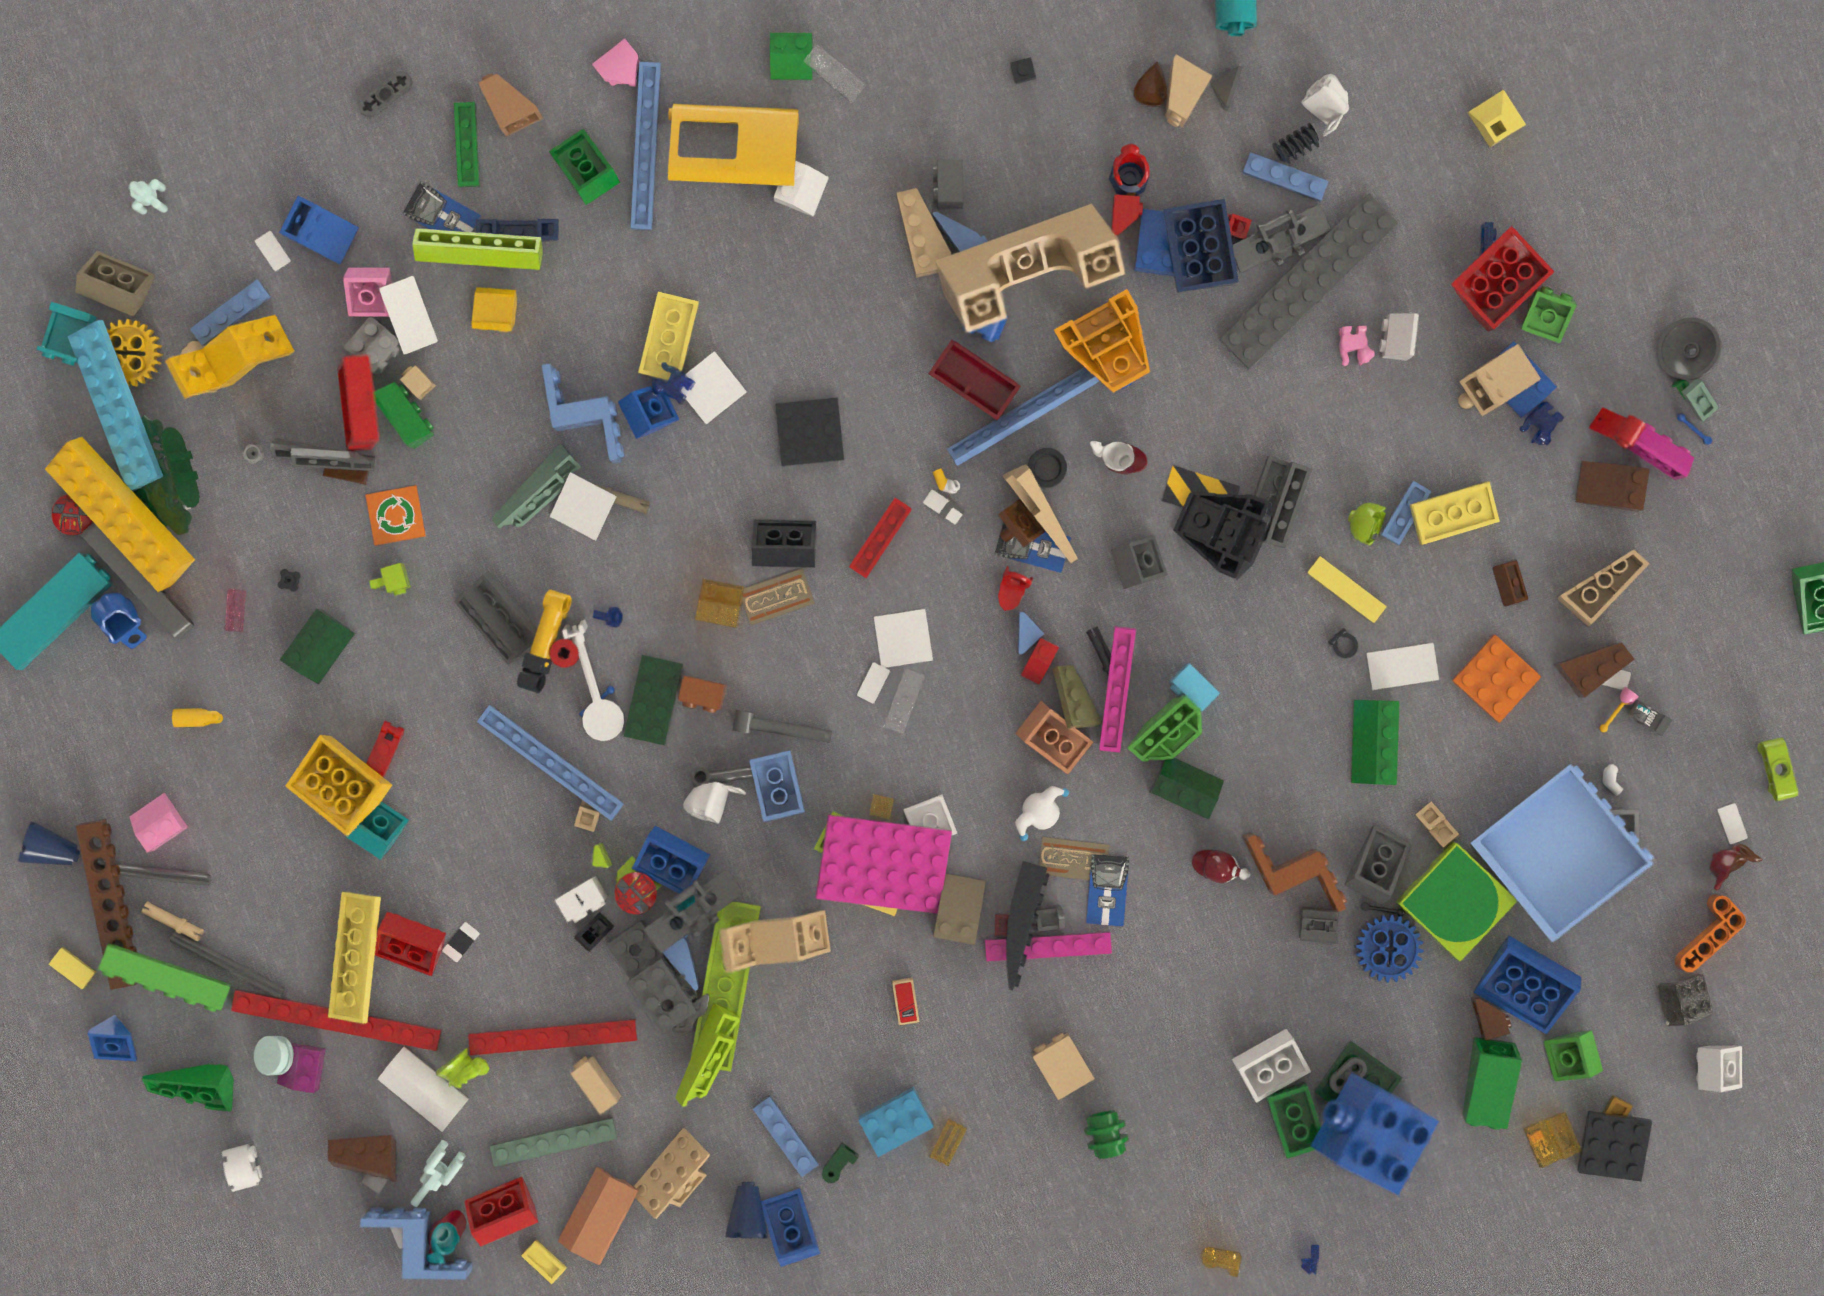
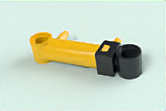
M548 590L543 599L544 610L530 653L526 652L522 663V667L525 668L518 675V687L534 693H540L543 690L546 682L545 674H549L552 665L549 654L550 648L556 641L562 620L568 616L567 613L572 602L570 595L555 590Z

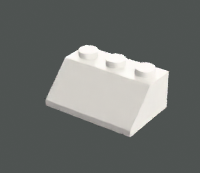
M1287 1029L1232 1059L1255 1102L1264 1099L1311 1072Z

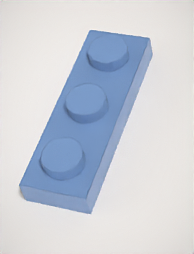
M1412 481L1380 535L1396 545H1400L1413 523L1409 504L1426 500L1431 491Z

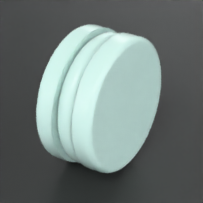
M265 1036L259 1040L254 1050V1063L260 1073L264 1075H282L292 1065L294 1052L287 1038L283 1036Z

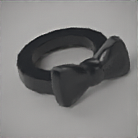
M1342 628L1328 641V644L1333 645V650L1339 657L1350 658L1358 650V641L1353 635L1345 633L1346 629ZM1346 637L1351 639L1354 645L1353 650L1348 654L1341 653L1338 649V638Z

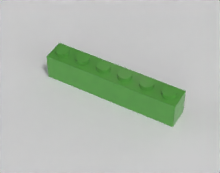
M108 943L98 969L102 971L101 974L114 978L116 975L122 977V981L134 985L137 982L143 984V988L146 990L155 991V989L164 991L163 995L175 998L179 996L184 998L183 1001L188 1004L196 1005L197 1002L203 1004L205 1009L216 1012L217 1009L222 1010L230 989V983Z

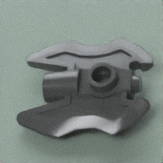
M679 975L676 979L683 986L686 976ZM685 988L684 991L690 1000L693 1001L696 996L694 991ZM707 993L693 1002L697 1012L674 1026V1032L684 1033L693 1030L696 1019L707 1011L709 995ZM666 999L663 1001L662 1006L665 1010L670 1011L674 1008L671 1000Z

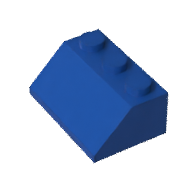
M1513 341L1512 343L1508 344L1497 356H1499L1500 354L1504 353L1505 351H1507L1508 349L1512 348L1517 344ZM1525 352L1524 354L1541 379L1506 402L1521 418L1557 388Z
M654 826L647 836L632 869L647 875L652 880L680 894L691 886L694 880H698L710 854Z

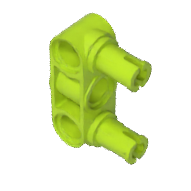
M1780 737L1759 743L1757 750L1762 755L1769 782L1768 792L1773 796V799L1777 802L1798 796V788L1785 740ZM1778 764H1780L1783 769L1782 773L1779 775L1775 771V768Z

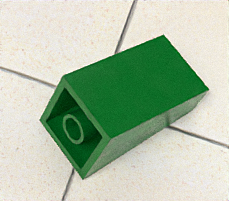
M1474 1037L1463 1107L1465 1123L1474 1127H1479L1480 1125L1488 1126L1494 1130L1508 1128L1522 1064V1058L1515 1043Z

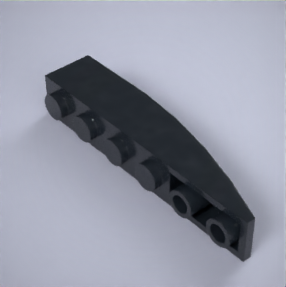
M1023 861L1007 924L1006 969L1008 988L1013 991L1014 986L1019 987L1022 975H1019L1018 971L1020 966L1024 967L1027 955L1023 953L1025 946L1030 947L1033 934H1029L1031 925L1036 926L1039 915L1035 913L1037 905L1041 906L1044 894L1040 892L1042 885L1047 886L1050 874L1046 873V867Z

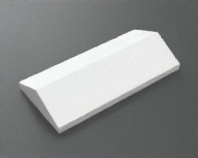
M405 1046L378 1078L382 1084L441 1132L444 1131L469 1100L468 1097L454 1086L448 1087L447 1080L436 1076V1071Z

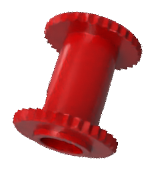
M563 638L551 645L549 654L556 666L567 668L577 663L579 659L578 647L572 640ZM564 647L566 650H570L567 659L560 656V652H562Z

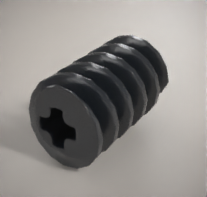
M1308 123V128L1302 126L1300 128L1301 132L1295 130L1293 136L1291 134L1286 135V140L1283 138L1279 139V145L1275 142L1272 143L1274 152L1280 161H1285L1289 165V157L1298 160V152L1304 156L1305 148L1311 152L1312 144L1317 148L1319 147V138L1311 123Z

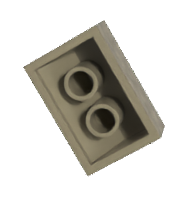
M96 251L77 273L75 293L134 316L144 304L155 274Z

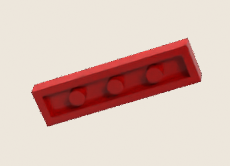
M894 498L849 568L867 578L912 511V508Z

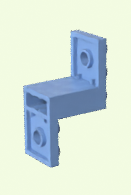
M551 364L542 365L552 428L556 431L603 424L609 460L614 464L621 463V457H625L623 444L618 441V437L621 436V430L614 416H618L616 404L608 397L565 404L563 392L558 387V383H561L559 371Z
M374 1207L360 1219V1227L403 1228L402 1279L466 1280L472 1272V1262H467L466 1259H455L454 1262H446L445 1259L442 1264H432L427 1261L426 1256L430 1250L428 1234L431 1229V1211H426L425 1208H414L413 1211H405V1208H392V1211H384L382 1207Z

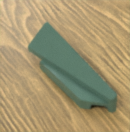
M559 444L492 517L495 525L498 528H502L503 525L523 527L562 491L566 482L565 478L569 476L570 472L574 473L581 465L562 444Z

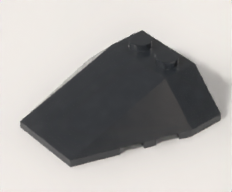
M1190 492L1173 531L1218 572L1238 580L1254 564L1270 528L1272 502L1252 494L1235 495L1228 493Z

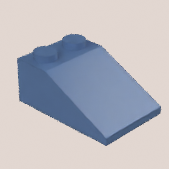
M791 751L749 760L763 822L806 813Z

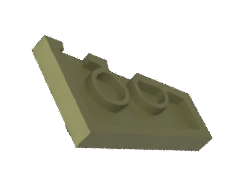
M1057 666L1053 668L1067 729L1098 727L1102 725V720L1074 666Z

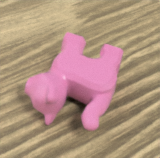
M1352 326L1340 328L1339 350L1342 365H1348V352L1358 351L1357 359L1359 365L1368 363L1375 356V352L1368 346L1366 337L1367 326H1357L1355 335L1350 334Z

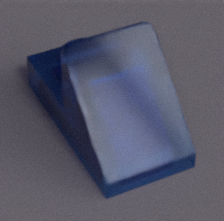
M1485 222L1481 225L1480 255L1496 240L1497 230L1493 228L1494 222Z

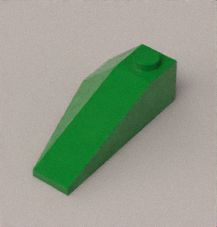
M206 1064L144 1075L142 1077V1081L150 1093L171 1099L178 1096L185 1099L186 1103L193 1104L194 1101L205 1104V1108L210 1110L228 1112L232 1110L234 1078L229 1067L223 1064Z

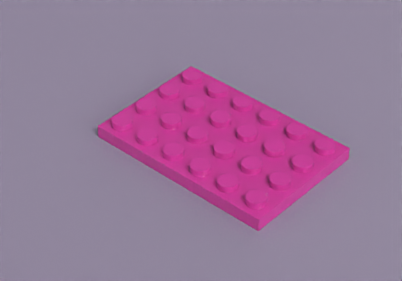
M828 815L815 898L938 914L952 831Z

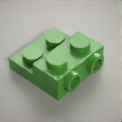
M1542 286L1541 289L1537 288L1533 292L1520 328L1526 332L1561 343L1577 304L1573 300V296L1567 293L1557 295L1553 293V289Z

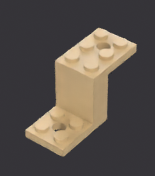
M825 910L797 917L755 920L720 930V942L723 948V963L726 972H734L761 964L797 962L831 951Z

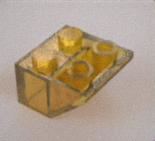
M703 579L695 620L738 628L744 586Z

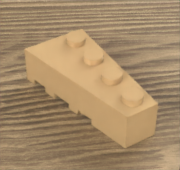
M915 188L896 193L916 278L938 273L935 261L952 255L918 189Z
M1632 550L1560 595L1557 599L1589 627L1650 563L1635 550Z

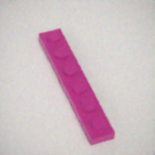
M1118 626L1114 628L1099 750L1120 753L1136 633L1135 628Z
M1110 932L1032 937L1030 947L1025 946L1023 954L1027 955L1026 959L1112 954ZM1006 939L985 940L986 961L1006 960Z

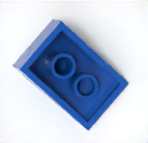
M1143 209L1140 219L1134 271L1174 276L1163 211Z
M800 1188L761 1201L777 1261L781 1267L821 1254Z

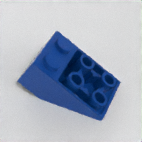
M297 196L279 233L341 265L359 227Z

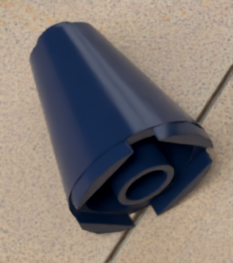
M31 821L23 840L18 862L72 865L73 861H78L81 850L77 849V844Z
M742 1182V1186H737L725 1232L726 1238H767L759 1187L754 1186V1182Z

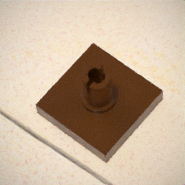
M1021 499L998 514L1007 526V528L1000 532V536L1005 542L1016 537L1024 548L1046 532Z

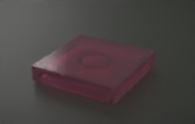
M228 590L225 631L243 632L246 590Z

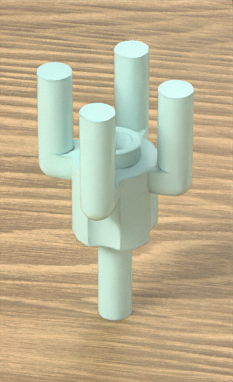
M153 179L149 184L142 181H132L130 183L131 197L136 199L132 203L133 210L142 215L147 212V208L144 206L152 205L162 213L168 210V207L157 199L156 190L160 192L166 190V186L157 179Z
M441 1140L426 1161L427 1165L424 1167V1174L420 1178L423 1186L411 1200V1204L417 1207L429 1190L437 1191L441 1184L447 1186L462 1167V1161L466 1157L464 1153L459 1151L447 1167L440 1160L446 1153L445 1149L448 1143Z

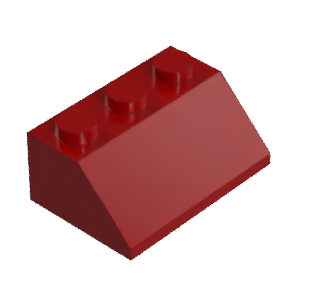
M387 911L377 931L375 956L432 976L444 946L446 933Z
M522 1176L464 1200L471 1235L480 1247L538 1223L534 1202Z

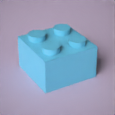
M1185 664L1169 681L1171 684L1170 689L1177 696L1186 695L1201 708V711L1220 694L1191 664Z

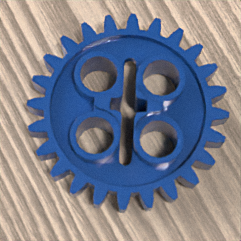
M1390 914L1388 920H1386V917L1381 915V921L1373 917V925L1366 922L1368 929H1360L1364 934L1363 937H1356L1361 941V944L1355 945L1356 948L1360 949L1355 955L1362 957L1358 964H1366L1362 970L1365 972L1371 970L1369 973L1370 977L1377 974L1378 981H1381L1383 976L1387 983H1389L1391 977L1394 982H1398V976L1405 980L1406 972L1412 975L1411 968H1419L1415 963L1416 960L1422 961L1418 953H1422L1424 950L1418 948V946L1423 944V941L1417 940L1421 934L1419 932L1413 933L1416 926L1408 927L1409 920L1406 919L1401 923V916L1394 920V916ZM1389 930H1392L1390 945L1393 946L1394 949L1390 950L1388 953V951L1385 950V947H1389L1388 933ZM1378 932H1383L1384 940L1377 943L1375 935ZM1403 933L1405 941L1402 944H1397L1396 936ZM1382 953L1383 960L1380 963H1374V955ZM1398 954H1402L1404 957L1400 965H1396L1394 962ZM1388 955H1389V960H1390V966H1389V967L1386 966V963H1387V961H1388Z

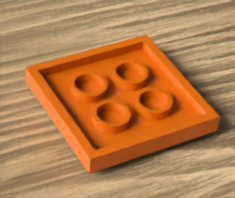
M1493 635L1454 677L1452 682L1497 723H1500L1541 676L1498 636Z

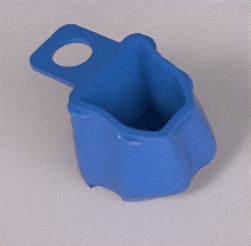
M121 593L105 594L101 599L92 604L91 619L108 637L110 643L116 644L121 641L127 647L133 649L147 638L146 634L138 628L141 624V619L138 617L134 604ZM132 635H140L137 641H128Z

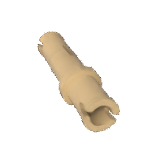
M149 901L144 905L149 910L143 908L141 911L142 914L176 930L177 933H182L195 941H199L201 938L196 933L203 935L204 929L189 923L185 918L181 919L151 904Z

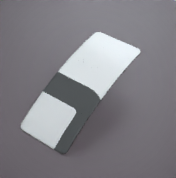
M934 490L930 491L923 502L953 524H956L964 513V510Z

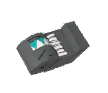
M1639 700L1635 701L1627 714L1646 729L1663 736L1672 722L1671 718L1659 713Z

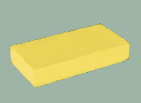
M64 947L60 948L49 963L51 967L80 989H84L96 974L95 970Z
M537 1239L521 1255L551 1284L567 1268Z

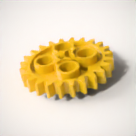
M126 319L124 323L123 320H118V326L111 322V329H106L115 351L146 353L145 356L116 354L117 358L120 359V365L128 386L131 383L132 386L138 387V381L145 384L144 377L152 379L150 372H158L154 367L155 364L161 365L157 357H161L163 354L158 353L157 350L162 348V345L155 344L159 337H151L154 330H147L148 325L146 324L140 326V321L135 320L132 323V320ZM120 337L121 345L116 348L115 340ZM138 338H141L142 345L137 349L135 342ZM137 359H140L141 366L136 370L134 363Z

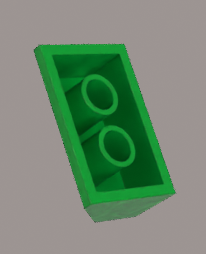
M393 382L374 391L376 404L408 447L416 449L435 435L432 432L433 425L427 418L423 419L419 414L422 410L415 401L411 403L407 397L409 392L403 384L399 386Z

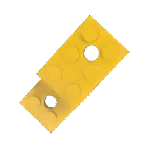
M271 315L229 326L202 349L170 357L165 362L185 399L231 386L259 363L291 355L294 349L276 315ZM264 335H266L270 339V342L266 341ZM190 370L194 371L197 377L192 376Z

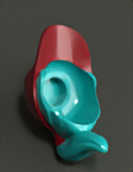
M450 1211L431 1227L428 1234L430 1250L426 1256L428 1262L442 1264L445 1261L443 1256L454 1251L466 1228V1218L461 1211Z

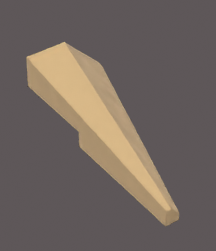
M1025 464L1005 473L1003 478L1052 538L1068 561L1073 563L1078 559L1030 468Z

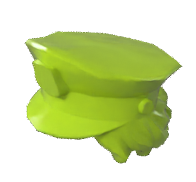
M465 1048L449 1062L438 1068L436 1076L445 1078L448 1081V1087L461 1088V1084H466L468 1080L487 1074L489 1064L481 1057L472 1059L468 1055V1048Z

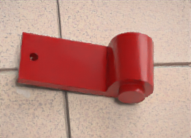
M1602 407L1588 428L1616 441L1619 446L1626 449L1627 447L1632 448L1647 426L1640 419L1632 415H1628L1626 418Z

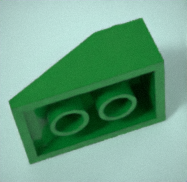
M584 129L549 151L585 205L621 183L611 165Z
M1824 562L1791 569L1793 590L1803 634L1824 631Z

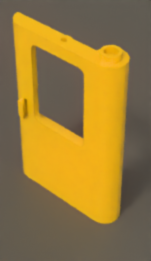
M673 104V108H669L668 119L672 120L668 180L794 186L799 109ZM692 121L737 124L736 158L715 159L678 156L680 123Z

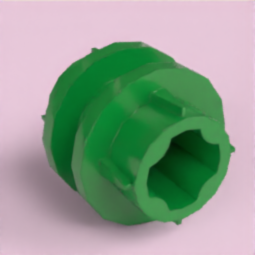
M1114 1110L1102 1111L1086 1118L1088 1127L1084 1129L1085 1135H1093L1094 1140L1087 1143L1088 1149L1094 1150L1095 1157L1106 1159L1119 1156L1126 1151L1125 1142L1129 1138L1127 1134H1120L1119 1129L1125 1126V1121L1119 1120L1117 1112Z

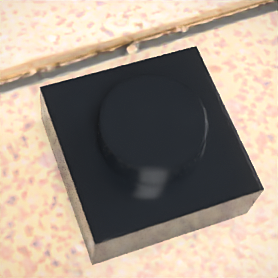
M1031 57L1011 62L1016 84L1036 79Z

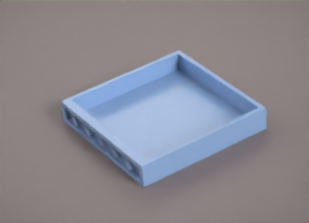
M1571 764L1471 842L1472 846L1552 943L1653 865L1651 859L1654 858L1646 848L1642 850L1637 843L1640 840L1632 831L1628 833L1623 828L1626 824L1618 814L1615 817L1609 811L1612 807L1605 798L1602 800L1598 798L1595 794L1598 792L1591 782L1586 783L1583 780L1582 776H1584V773L1577 765L1573 767Z

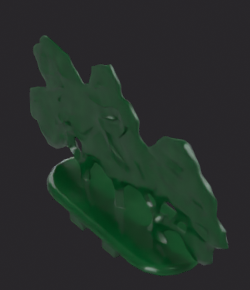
M143 415L141 420L163 477L133 492L143 503L149 505L148 509L165 527L169 526L177 535L188 533V526L191 523L192 516L183 508L182 504L193 508L197 506L200 498L196 482L199 477L197 471H193L190 462L193 459L192 453L187 451L184 439L178 430L174 427H167L163 430L161 421L158 419L149 420ZM157 435L159 440L154 439V436ZM153 443L161 444L160 448H163V450L155 449ZM160 453H163L162 458H159ZM164 458H166L169 470L165 467ZM178 498V502L173 503V500Z

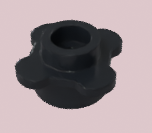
M287 569L281 570V579L278 582V587L280 589H290L292 592L297 591L299 579L301 578L300 573L297 571L289 572Z

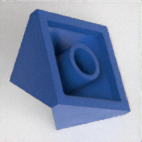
M116 1015L88 1031L94 1059L137 1060L131 1033Z

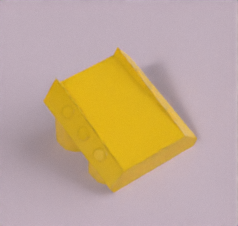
M476 287L472 313V329L498 330L505 333L512 331L515 324L517 307L516 290Z

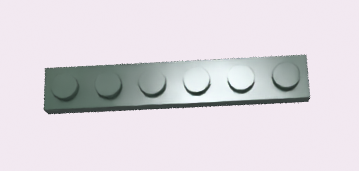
M611 1117L490 1145L494 1167L614 1140L618 1137L614 1119Z

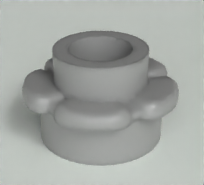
M248 444L243 452L244 459L248 460L250 464L262 461L264 457L263 448L258 444Z

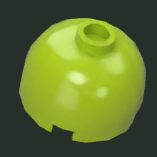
M1364 503L1356 511L1352 510L1348 517V522H1351L1350 531L1352 536L1361 543L1371 546L1375 541L1372 538L1375 533L1379 534L1386 517V513L1383 511L1386 510V507L1375 503Z

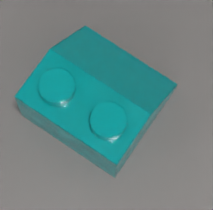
M381 801L346 837L381 860L393 846L409 819Z

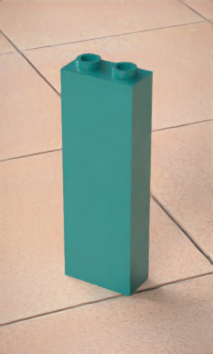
M78 553L0 627V653L16 670H23L114 584L110 580L111 575L103 568L100 570L96 565V559L89 553L87 555L85 553Z

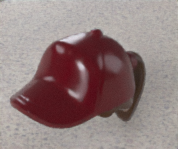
M1736 844L1731 849H1724L1714 853L1709 865L1710 871L1716 877L1714 889L1719 890L1722 883L1729 877V874L1741 868L1747 861L1755 863L1761 862L1763 859L1743 844Z

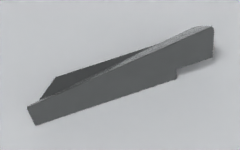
M275 438L270 443L272 458L291 459L292 467L374 471V456Z

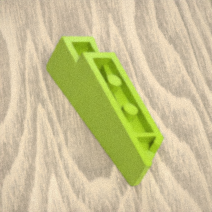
M715 1003L711 1007L675 1096L676 1100L683 1107L687 1106L689 1100L695 1097L702 1098L707 1095L735 1041L729 1035L741 1018Z

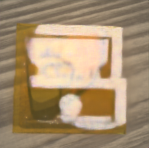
M1566 1112L1553 1115L1524 1128L1534 1156L1541 1168L1560 1159L1565 1160L1582 1151Z

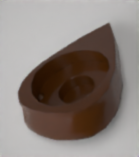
M1158 61L1142 75L1133 92L1135 101L1147 107H1159L1164 104L1167 98V85Z

